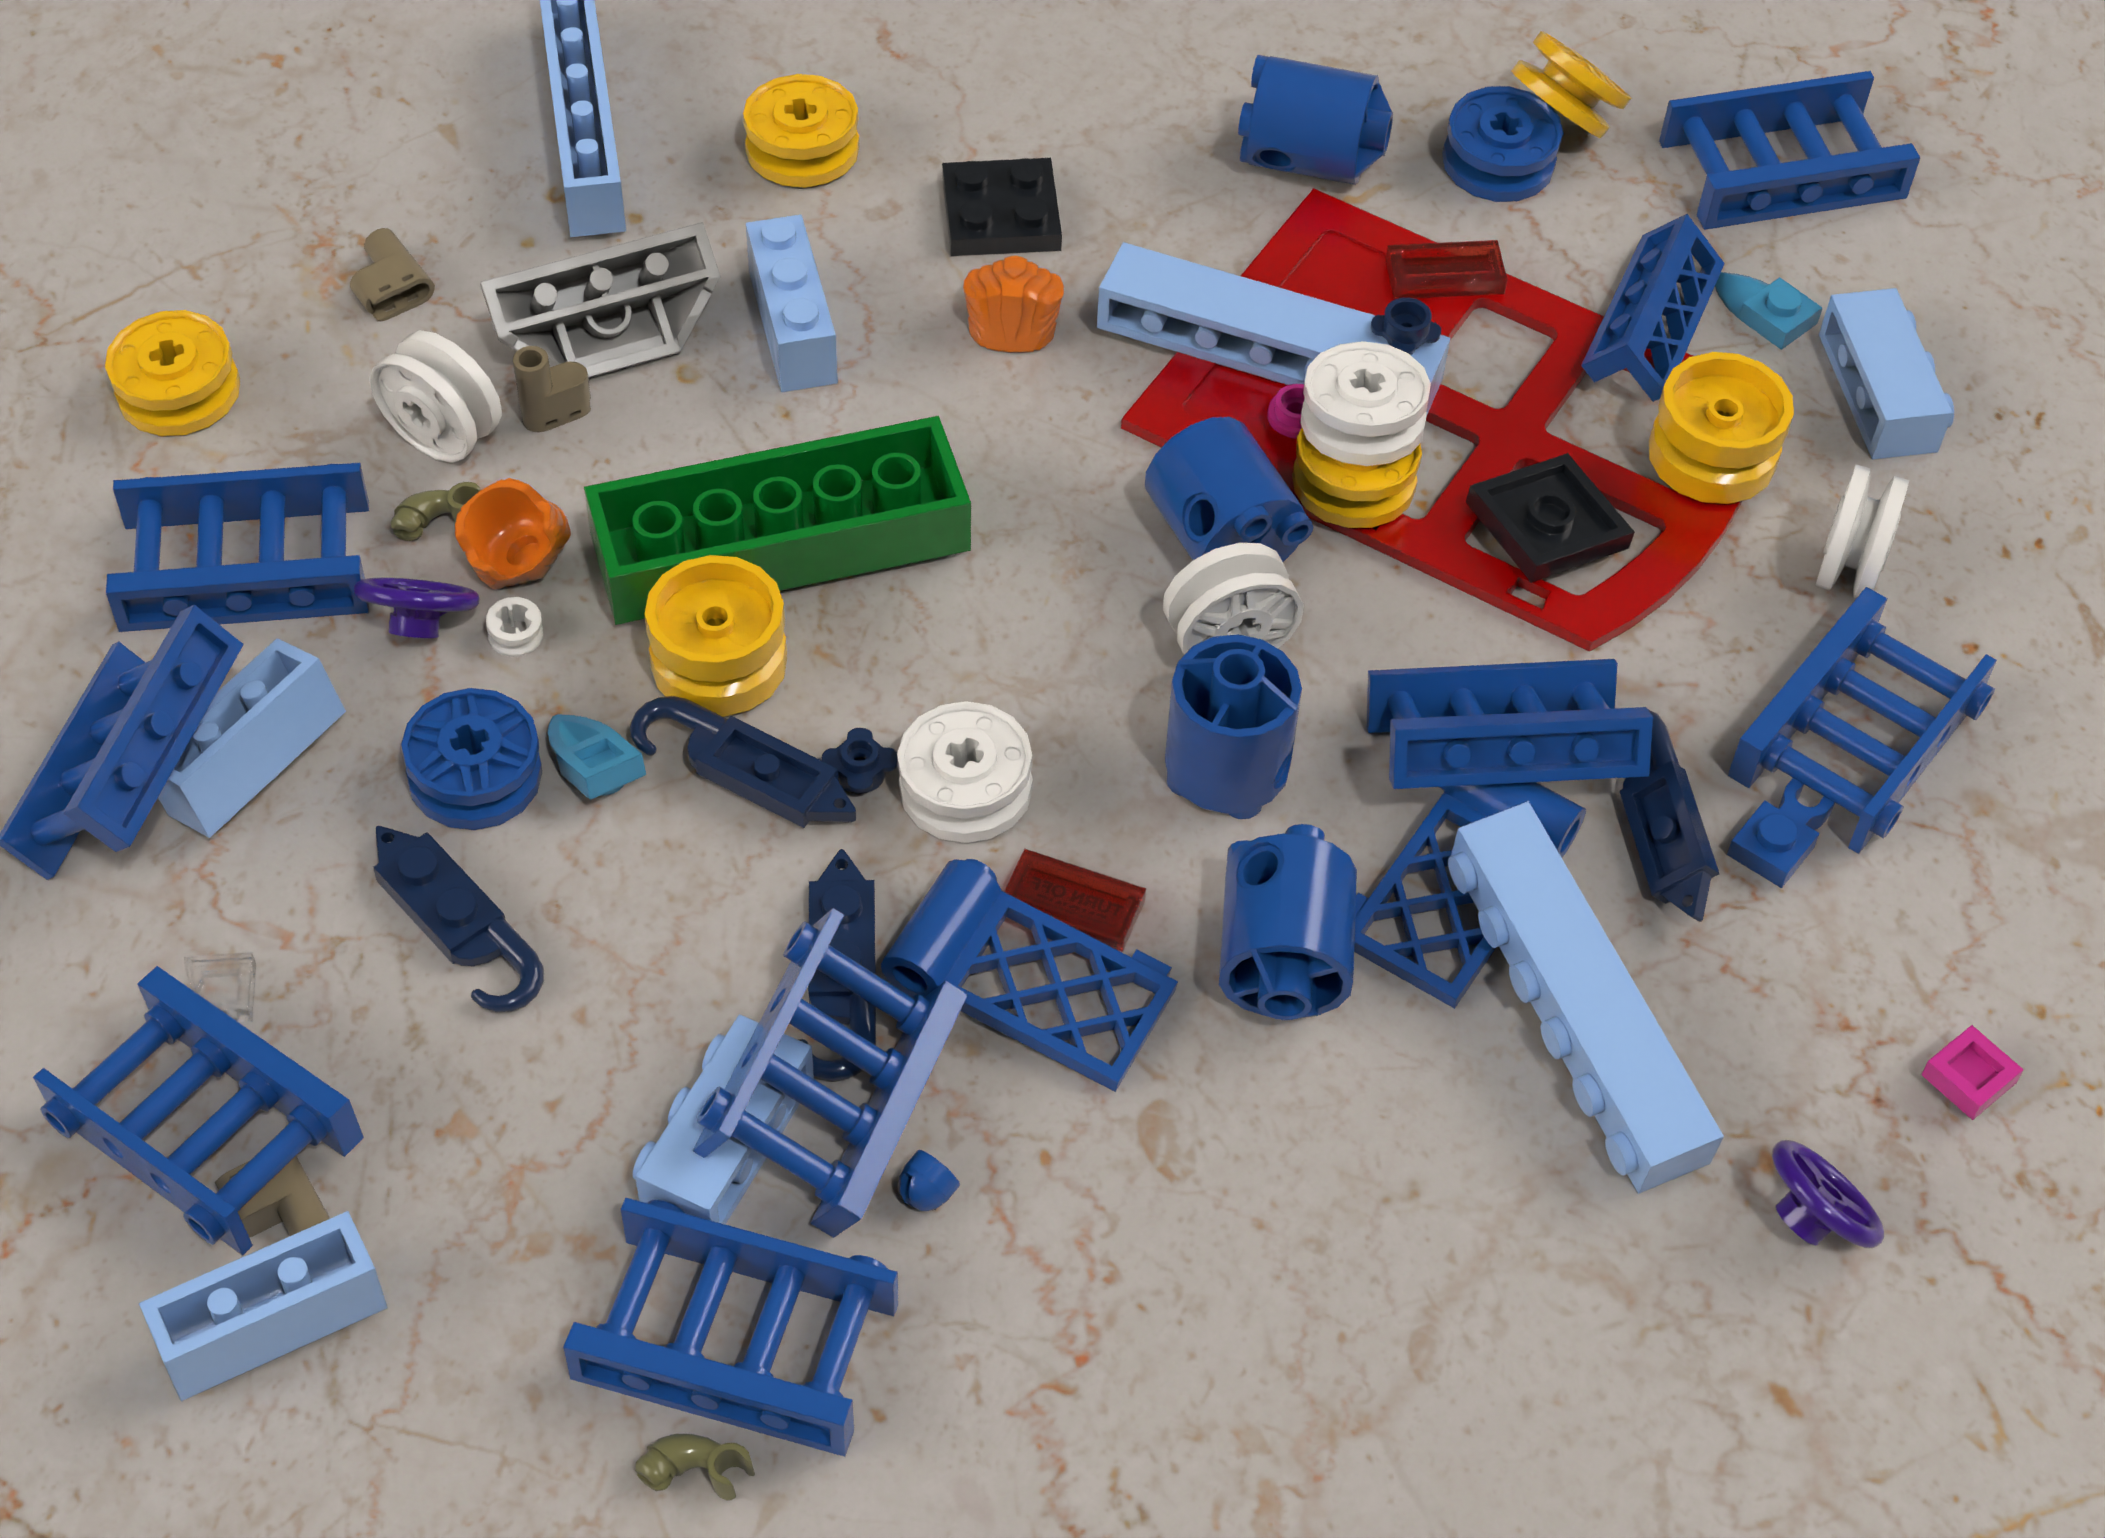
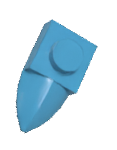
M1721 272L1715 285L1723 303L1739 320L1781 350L1818 324L1822 312L1820 305L1780 277L1771 284H1767L1750 276Z
M557 714L551 718L547 734L550 747L557 755L560 773L590 800L598 796L613 794L619 791L625 784L646 775L642 753L611 727L602 722L575 715Z

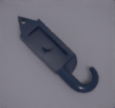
M676 696L658 697L646 702L633 716L630 723V737L635 746L646 755H654L657 749L646 735L649 725L656 720L672 719L693 730L687 748L690 764L697 770L698 775L805 828L809 821H856V808L839 783L838 768L733 716L726 719L688 699Z
M1649 710L1653 716L1649 776L1625 778L1623 789L1619 792L1652 896L1665 904L1668 902L1673 903L1687 915L1701 922L1704 917L1711 878L1720 873L1686 770L1679 765L1667 726L1657 713Z
M377 826L376 839L379 863L373 866L377 882L452 964L457 963L461 966H476L488 963L502 955L519 973L520 982L510 993L496 996L489 995L481 989H475L471 992L472 1000L482 1008L494 1012H512L528 1005L537 997L543 985L544 967L537 953L505 920L504 913L428 832L417 837L383 826Z
M840 849L819 880L809 881V924L813 926L832 908L842 913L844 917L829 945L876 974L874 880H866L845 850ZM816 970L808 985L809 1003L839 1023L848 1024L849 1029L876 1045V1007L819 970ZM799 1039V1041L808 1044L805 1039ZM812 1053L813 1075L817 1078L829 1081L844 1080L863 1071L843 1057L833 1061H825L817 1058Z

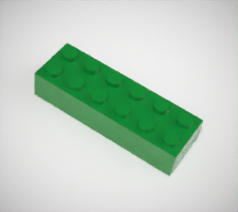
M939 415L584 486L590 535L615 625L645 619L644 613L648 593L661 575L683 561L708 555L738 557L760 566L777 583L779 591L971 551V501Z

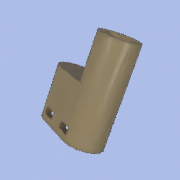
M380 228L373 231L366 238L364 249L374 263L360 269L353 275L350 281V288L366 310L377 321H386L428 301L434 293L435 285L392 230Z
M526 346L516 351L513 356V367L522 422L526 429L532 432L548 431L580 419L590 412L591 394L588 372L582 364L569 361L550 367L547 352L538 346Z
M297 1156L238 1211L249 1237H253L283 1222L289 1235L292 1236L330 1219ZM248 1162L221 1175L215 1181L218 1190Z

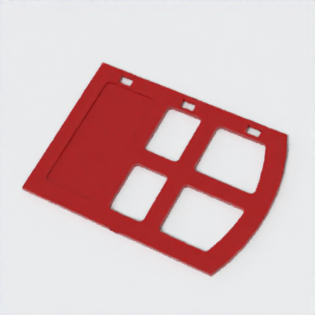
M1313 188L1241 274V277L1375 316L1384 315L1387 305L1395 299L1414 298L1422 301L1429 307L1432 314L1431 322L1437 323L1441 327V335L1450 337V340L1472 311L1477 308L1493 311L1554 340L1504 408L1490 407L1440 384L1427 414L1426 421L1474 443L1476 448L1428 514L1420 519H1414L1401 514L1394 521L1379 525L1377 530L1373 528H1346L1323 521L1308 511L1294 492L1292 474L1297 458V438L1286 437L1273 429L1268 420V408L1271 400L1287 384L1177 352L1123 416L1121 429L1162 448L1171 437L1192 424L1212 417H1232L1245 424L1302 505L1308 518L1589 652L1631 629L1666 603L1700 569L1722 540L1742 501L1720 504L1695 500L1546 431V428L1585 376L1586 371L1582 368L1581 364L1604 316L1496 268H1493L1498 287L1497 291L1398 295L1392 269L1393 263L1473 260V258ZM1480 261L1395 265L1401 293L1495 289L1489 265ZM1484 265V267H1481L1482 274H1479L1478 268H1474L1475 273L1473 275H1466L1463 270V266H1466L1467 273H1471L1470 266ZM1461 266L1463 275L1456 272L1455 276H1452L1453 271L1451 268ZM1439 267H1442V272L1446 267H1449L1451 276H1448L1447 271L1444 276H1440ZM1419 268L1421 277H1418V274H1412V272H1417V270L1411 271V269ZM1401 269H1410L1411 278H1408V274H1402L1407 273V271H1401ZM1422 269H1432L1434 272L1433 276H1423L1421 273ZM1430 270L1424 271L1426 275L1431 274ZM1465 277L1467 286H1464L1463 281L1460 286H1456L1455 278H1458V282H1460L1461 278ZM1466 277H1476L1478 285L1468 286V284H1474V282H1468L1473 279H1467ZM1437 278H1440L1442 287H1439ZM1445 278H1451V279H1453V280H1454V285H1453L1452 287H1447V286L1444 287V286H1443V282H1448L1447 285H1451V281H1450V280L1443 281V279H1445ZM1423 279L1425 288H1415V286H1421L1415 285V283L1421 282L1414 280ZM1425 279H1428V283L1435 279L1437 287H1434L1432 283L1430 288H1427ZM1646 349L1644 356L1655 369L1651 349ZM1685 353L1682 362L1693 355ZM1568 453L1615 509L1657 527L1662 533L1642 553L1616 574L1587 593L1575 595L1542 579L1531 583L1519 568L1476 549L1466 542L1480 522L1479 518L1466 504L1470 485ZM1518 586L1546 601L1541 609L1512 595V593Z

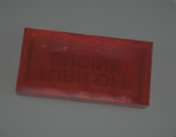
M1498 240L1387 245L1385 261L1394 299L1505 294L1507 276Z
M1024 849L1004 891L1122 952L1125 949L1146 898V888Z

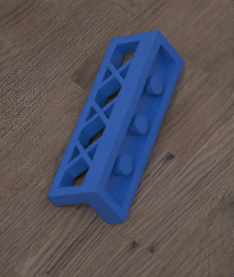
M1688 214L1642 235L1581 364L1582 368L1594 382L1627 368L1654 402L1660 399L1663 386L1672 369L1682 362L1725 264ZM1692 255L1702 267L1700 273L1695 270ZM1677 283L1681 284L1685 305H1681ZM1661 315L1666 316L1671 339L1666 337ZM1646 349H1651L1655 369L1644 356Z

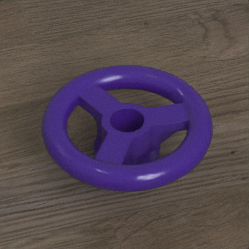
M367 578L358 581L354 586V593L360 600L394 607V612L390 613L388 633L404 637L437 638L439 637L441 616L447 612L472 610L478 606L480 601L477 592L470 588L427 580Z
M1782 1140L1775 1144L1772 1149V1160L1778 1174L1790 1189L1776 1205V1210L1793 1232L1815 1246L1831 1231H1834L1850 1243L1863 1248H1875L1882 1243L1884 1229L1879 1216L1861 1192L1839 1170L1815 1151L1801 1143Z

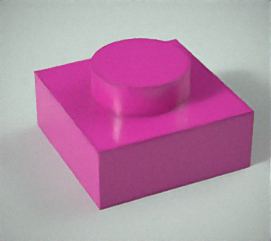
M1971 1025L1928 1060L1921 1075L1969 1118L1974 1120L2017 1084L2024 1069Z

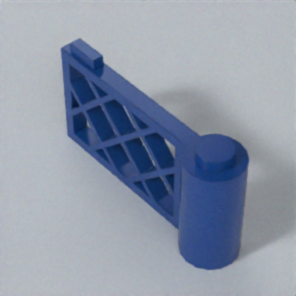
M1537 782L1439 787L1444 790V793L1371 896L1368 898L1359 892L1357 893L1354 952L1455 1009L1496 948L1489 945L1481 928L1463 930L1456 906L1474 903L1468 892L1463 894L1459 890H1451L1445 867L1448 866V859L1451 856L1452 850L1440 852L1435 834L1445 819L1462 827L1529 801L1558 853L1563 858L1579 832L1586 814V808ZM1427 846L1429 854L1421 855ZM1434 869L1441 893L1407 899L1402 884L1405 876L1408 873ZM1394 893L1396 902L1387 903ZM1446 908L1453 933L1418 939L1411 914ZM1401 916L1408 941L1384 946L1365 935L1373 921ZM1478 944L1473 953L1470 954L1468 946ZM1457 948L1463 967L1453 982L1450 983L1427 970L1423 954ZM1412 956L1413 961L1407 959L1406 957Z
M954 859L946 864L881 963V969L886 979L894 987L910 997L916 994L925 997L944 981H948L968 994L961 1012L1114 1092L1118 1089L1169 1003L1178 981L1169 977L1172 967L1137 949L1133 956L1130 957L1001 891L997 883V877L992 869L975 859ZM1007 917L1030 929L1036 945L1003 951L997 931ZM989 945L991 954L982 956ZM1075 952L1089 959L1094 975L1062 982L1054 956ZM1041 959L1050 984L1017 991L1009 966ZM997 969L1005 994L983 999L963 989L962 986L970 974ZM1133 982L1155 993L1147 1007L1121 1012L1112 987ZM1100 989L1108 1015L1076 1022L1067 996ZM1055 999L1064 1025L1040 1029L1027 1022L1022 1006ZM1136 1025L1131 1036H1129L1127 1027ZM1114 1030L1121 1052L1113 1066L1088 1054L1082 1037Z

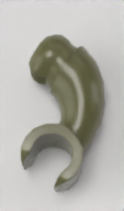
M461 482L450 490H430L409 496L394 510L395 516L390 522L392 529H394V535L405 541L417 540L421 537L423 528H426L434 518L444 513H451L455 523L456 516L461 511V507L481 490L480 487L473 482Z
M672 1434L661 1437L647 1446V1453L641 1456L635 1464L637 1476L644 1484L655 1491L667 1489L675 1476H681L690 1469L706 1468L708 1469L714 1492L720 1498L727 1501L736 1498V1493L732 1483L722 1476L725 1470L731 1467H739L744 1469L749 1476L755 1475L749 1452L743 1446L737 1443L721 1445L708 1437L695 1434Z

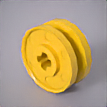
M1540 31L1533 43L1548 60V63L1541 69L1529 62L1519 60L1511 72L1560 114L1592 135L1602 138L1610 126L1594 109L1595 106L1602 100L1613 107L1624 109L1632 98L1603 71L1582 55L1548 33Z
M806 74L777 77L757 87L746 99L743 112V123L747 133L745 150L750 166L764 179L782 186L806 188L823 185L845 175L856 163L860 147L859 134L857 132L859 120L858 107L853 94L836 81L818 75Z
M187 310L160 311L139 318L121 330L107 349L105 369L114 389L118 405L124 419L140 431L158 436L188 435L210 427L228 414L239 397L240 376L232 358L230 343L223 328L206 315Z
M1301 428L1297 437V458L1293 466L1292 476L1294 492L1308 511L1325 522L1346 528H1373L1394 521L1409 508L1417 487L1416 474L1422 458L1421 443L1411 454L1395 462L1362 466L1342 463L1322 454L1306 439L1303 428Z

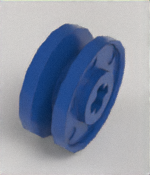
M1491 86L1469 92L1455 103L1449 118L1448 135L1442 152L1444 168L1457 186L1476 197L1494 202H1511L1535 196L1550 183L1555 169L1556 155L1563 136L1560 117L1550 105L1529 91L1510 86Z
M467 688L447 692L422 705L407 723L401 744L412 800L427 817L450 828L478 830L501 825L522 813L537 795L542 776L539 739L533 717L517 700L494 690Z

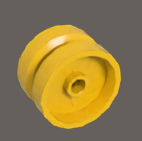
M1710 352L1689 357L1672 369L1663 386L1658 405L1659 413L1654 420L1649 438V460L1660 479L1678 493L1695 500L1707 503L1730 504L1751 499L1768 487L1777 469L1782 453V444L1788 434L1794 416L1793 395L1781 376L1764 363L1741 354Z
M708 555L683 561L662 574L649 591L644 614L646 631L650 642V664L657 688L665 697L676 696L685 698L725 717L750 711L773 695L784 679L787 663V644L784 634V602L777 583L760 566L738 557Z

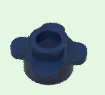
M1398 298L1391 301L1387 305L1384 315H1376L1371 321V331L1375 335L1383 336L1390 346L1410 355L1426 342H1437L1441 335V327L1437 323L1431 322L1432 314L1429 307L1422 301L1414 298Z
M866 728L850 730L847 734V740L837 748L825 750L822 755V761L838 768V778L841 787L849 792L858 794L868 793L877 789L883 783L886 772L895 770L898 765L897 752L893 748L882 747L873 739L872 732ZM855 758H865L866 760L856 761V760H854V759H855Z

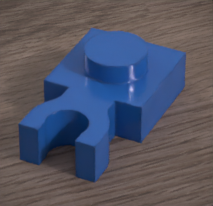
M1794 778L1785 787L1779 808L1764 800L1732 839L1727 852L1729 857L1780 888H1783L1814 849L1820 834L1815 829L1820 828L1826 822L1835 802L1825 796L1814 807L1800 804L1798 798L1804 784Z

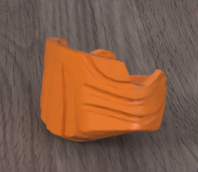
M1017 255L993 262V265H984L980 269L971 270L963 284L971 337L981 347L996 351L1033 352L1034 350L1042 349L1054 337L1057 324L1055 321L1059 316L1061 300L1064 295V285L1061 277L1055 273H1050L1045 268H1038L1037 264L1027 262L1028 259Z
M511 478L501 479L480 490L461 507L455 522V537L463 552L465 551L468 562L479 579L494 590L543 578L571 536L568 519L561 508L544 499L529 484Z

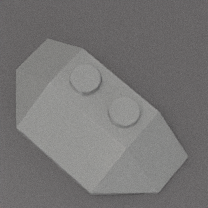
M700 222L481 281L480 286L497 339L515 351L526 346H538L547 352L550 367L569 361L578 362L587 369L588 379L680 354L721 276L704 223Z

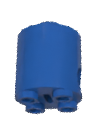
M1257 55L1251 78V87L1257 88L1254 103L1245 102L1243 104L1239 120L1238 135L1244 136L1240 161L1253 166L1356 185L1361 174L1381 156H1385L1390 139L1393 112L1379 83L1378 75L1274 56Z
M1212 417L1188 426L1171 437L1154 455L1146 470V491L1192 561L1216 548L1236 543H1261L1277 551L1282 562H1284L1296 550L1297 546L1304 542L1313 532V524L1306 515L1302 505L1244 423L1232 417Z
M1239 634L1212 637L1192 646L1178 661L1172 679L1165 749L1167 784L1172 792L1183 796L1203 809L1229 814L1237 819H1250L1256 816L1261 811L1262 806L1271 802L1286 786L1291 767L1302 686L1298 669L1283 651L1262 639Z
M1307 824L1293 825L1286 830L1285 834L1258 837L1251 841H1237L1228 848L1219 986L1229 1000L1244 1010L1274 1019L1293 1020L1318 1016L1336 1009L1351 996L1354 975L1357 869L1347 853L1333 843L1325 841V834L1320 828Z

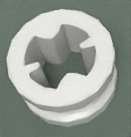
M507 597L497 601L489 608L486 615L488 642L493 650L501 655L516 657L533 652L540 645L543 639L541 612L536 604L521 597ZM514 621L525 622L526 630L520 632L519 628L516 627L515 633L510 634L504 632L503 625L509 623L511 627H514Z

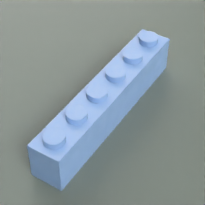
M540 0L570 237L626 232L621 180L595 0Z
M1125 242L1122 243L1099 286L1097 328L1287 385L1304 384L1307 368L1321 352L1339 344L1365 341L1389 345L1383 336L1375 335L1371 331V321L1375 315ZM1440 335V339L1435 343L1426 342L1420 345L1411 355L1425 368L1431 382L1427 414L1444 376L1450 344V337Z
M1529 801L1458 828L1453 850L1448 859L1452 880L1461 893L1465 894L1468 892L1479 910L1478 920L1486 941L1493 948L1499 946L1510 965L1509 976L1517 996L1522 1002H1530L1541 1020V1034L1548 1051L1555 1059L1562 1058L1572 1075L1573 1091L1580 1108L1588 1117L1595 1116L1606 1136V1151L1613 1167L1620 1175H1628L1639 1194L1709 1165L1724 1135Z

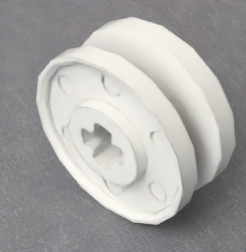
M419 330L408 335L398 344L395 354L383 358L373 367L369 378L372 395L383 416L406 441L435 460L454 463L464 459L473 450L477 439L489 435L498 426L502 417L500 398L490 378L464 350L437 333Z
M1361 341L1339 344L1321 352L1308 366L1304 382L1303 394L1305 398L1300 423L1306 439L1322 454L1342 463L1373 466L1395 462L1411 454L1423 440L1431 382L1425 368L1410 354L1387 344Z
M1855 464L1845 495L1841 496L1823 550L1825 555L1815 586L1830 590L1845 566L1856 570L1853 598H1857L1865 587L1874 590L1879 574L1885 566L1898 528L1901 508L1909 480L1894 476L1887 485L1880 500L1868 497L1871 478L1870 468Z
M1236 543L1216 548L1194 559L1173 578L1164 593L1163 611L1177 634V642L1184 655L1192 646L1212 637L1237 634L1262 639L1279 648L1296 631L1302 621L1304 608L1292 581L1289 580V574L1277 551L1261 543Z
M964 701L940 705L924 713L904 732L897 753L900 772V792L904 810L920 829L938 839L960 843L988 840L1012 828L1028 810L1033 791L1031 774L1032 751L1028 734L1013 716L992 705Z

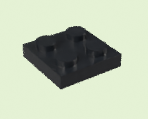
M1051 158L942 163V183L951 256L1061 251L1062 231Z
M1568 453L1470 485L1466 504L1531 583L1629 549L1635 533Z

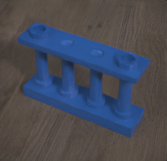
M1871 71L1670 100L1659 142L1662 148L1691 144L1707 176L1696 214L1703 229L1707 230L1906 199L1920 161V156L1912 143L1881 147L1863 115L1874 81ZM1842 122L1858 151L1831 155L1815 125ZM1792 129L1807 159L1780 163L1765 133ZM1742 137L1757 167L1730 171L1714 141Z
M361 463L113 480V492L125 529H136L134 572L107 574L106 595L119 632L171 628L180 611L192 605H196L219 625L369 613V602L360 600L354 593L355 584L365 579L360 555L346 556V513L369 511V499ZM322 515L321 558L284 561L285 518ZM260 519L259 563L222 565L223 522ZM198 524L196 567L159 570L162 527Z
M1865 587L1739 740L1728 773L1730 778L1750 788L1765 769L1771 773L1779 769L1860 818L1848 848L1858 854L1874 834L1883 839L1889 834L1904 808L1899 802L1965 717L1968 716L1973 720H1977L1985 710L1995 692V688L1988 685L1987 682L1997 661L1986 654L1967 679L1885 634L1886 626L1880 624L1879 620L1888 598L1868 587ZM1859 654L1865 658L1872 654L1950 700L1938 716L1934 717L1854 671L1856 664L1853 661ZM1828 692L1835 696L1842 692L1920 738L1908 754L1904 756L1823 709L1825 702L1822 699ZM1797 730L1803 734L1811 730L1888 775L1889 778L1873 796L1793 749V741L1790 738Z
M196 605L180 611L155 656L148 662L143 661L121 642L118 641L112 644L0 832V846L46 880L55 876L78 834L84 829L115 852L130 847L244 644Z
M1615 659L1368 670L1366 728L1368 733L1390 732L1389 780L1393 789L1648 777L1650 771L1653 716L1647 707L1615 708L1618 666Z
M834 908L813 926L803 922L788 942L783 956L791 962L725 1089L720 1086L717 1087L702 1107L697 1123L705 1128L693 1149V1152L705 1158L733 1136L816 1188L815 1196L821 1199L810 1224L833 1238L862 1219L968 994L948 981H944L925 997L920 994L910 997L833 948L829 944L844 917L842 913ZM816 970H819L896 1019V1028L903 1032L896 1048H889L885 1052L803 1000L802 997ZM788 1024H791L870 1074L869 1082L876 1086V1089L869 1103H863L859 1107L776 1056L774 1052ZM760 1079L844 1131L842 1138L848 1141L849 1144L841 1161L835 1160L830 1164L745 1111Z
M156 966L137 983L149 1009L144 1014L146 1023L74 1088L69 1087L48 1070L42 1068L33 1076L46 1101L40 1110L45 1119L60 1134L67 1138H71L75 1133L79 1134L182 1210L187 1224L203 1240L214 1245L221 1239L243 1256L253 1244L238 1211L308 1144L317 1146L322 1141L345 1157L364 1139V1136L348 1098L166 971ZM177 1040H180L191 1048L193 1056L120 1123L95 1106L163 1043L174 1044ZM226 1073L238 1081L241 1089L167 1158L143 1141L152 1130L212 1075L221 1077ZM274 1107L287 1116L289 1124L217 1193H214L191 1176L205 1160L260 1109L269 1111Z
M625 1197L620 1209L626 1243L635 1245L637 1248L606 1323L599 1324L595 1328L573 1322L563 1347L570 1379L845 1457L854 1433L853 1400L845 1398L840 1392V1388L868 1310L895 1316L898 1307V1272L888 1269L880 1261L868 1256L854 1255L846 1258L688 1215L676 1205L666 1201L651 1200L648 1203ZM664 1254L704 1264V1267L674 1343H668L663 1347L638 1340L633 1335V1332ZM732 1272L772 1283L743 1362L735 1363L733 1366L706 1359L701 1354ZM800 1291L840 1302L812 1381L805 1382L803 1385L774 1378L770 1373Z

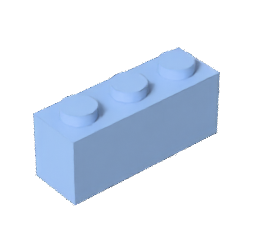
M802 214L747 222L746 237L749 274L781 393L838 384L836 334Z
M1897 288L1831 295L1819 337L1871 459L1938 452L1947 428L1951 427L1953 423L1954 405L1950 395L1942 390L1935 374L1934 359L1929 351L1924 350L1916 332L1915 317L1910 310H1906Z
M277 638L216 693L158 796L168 816L210 838L346 712L320 659Z
M739 1014L725 1036L718 1034L710 1043L703 1059V1071L692 1088L684 1087L680 1090L672 1103L668 1115V1126L657 1143L649 1141L638 1155L633 1169V1179L636 1180L639 1201L648 1203L651 1200L666 1201L679 1207L685 1214L726 1225L767 1157L733 1136L707 1157H701L693 1152L705 1128L697 1123V1118L712 1092L719 1086L725 1089L758 1022ZM783 1034L774 1054L814 1079L812 1046ZM760 1079L745 1111L782 1133L800 1103Z
M349 1211L139 1303L160 1356L181 1401L387 1309L376 1269Z

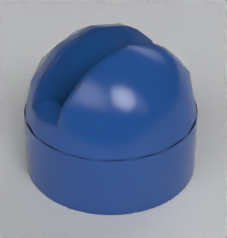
M917 1150L904 1165L898 1180V1191L902 1200L920 1211L938 1209L949 1200L960 1186L958 1179L945 1165L923 1150Z

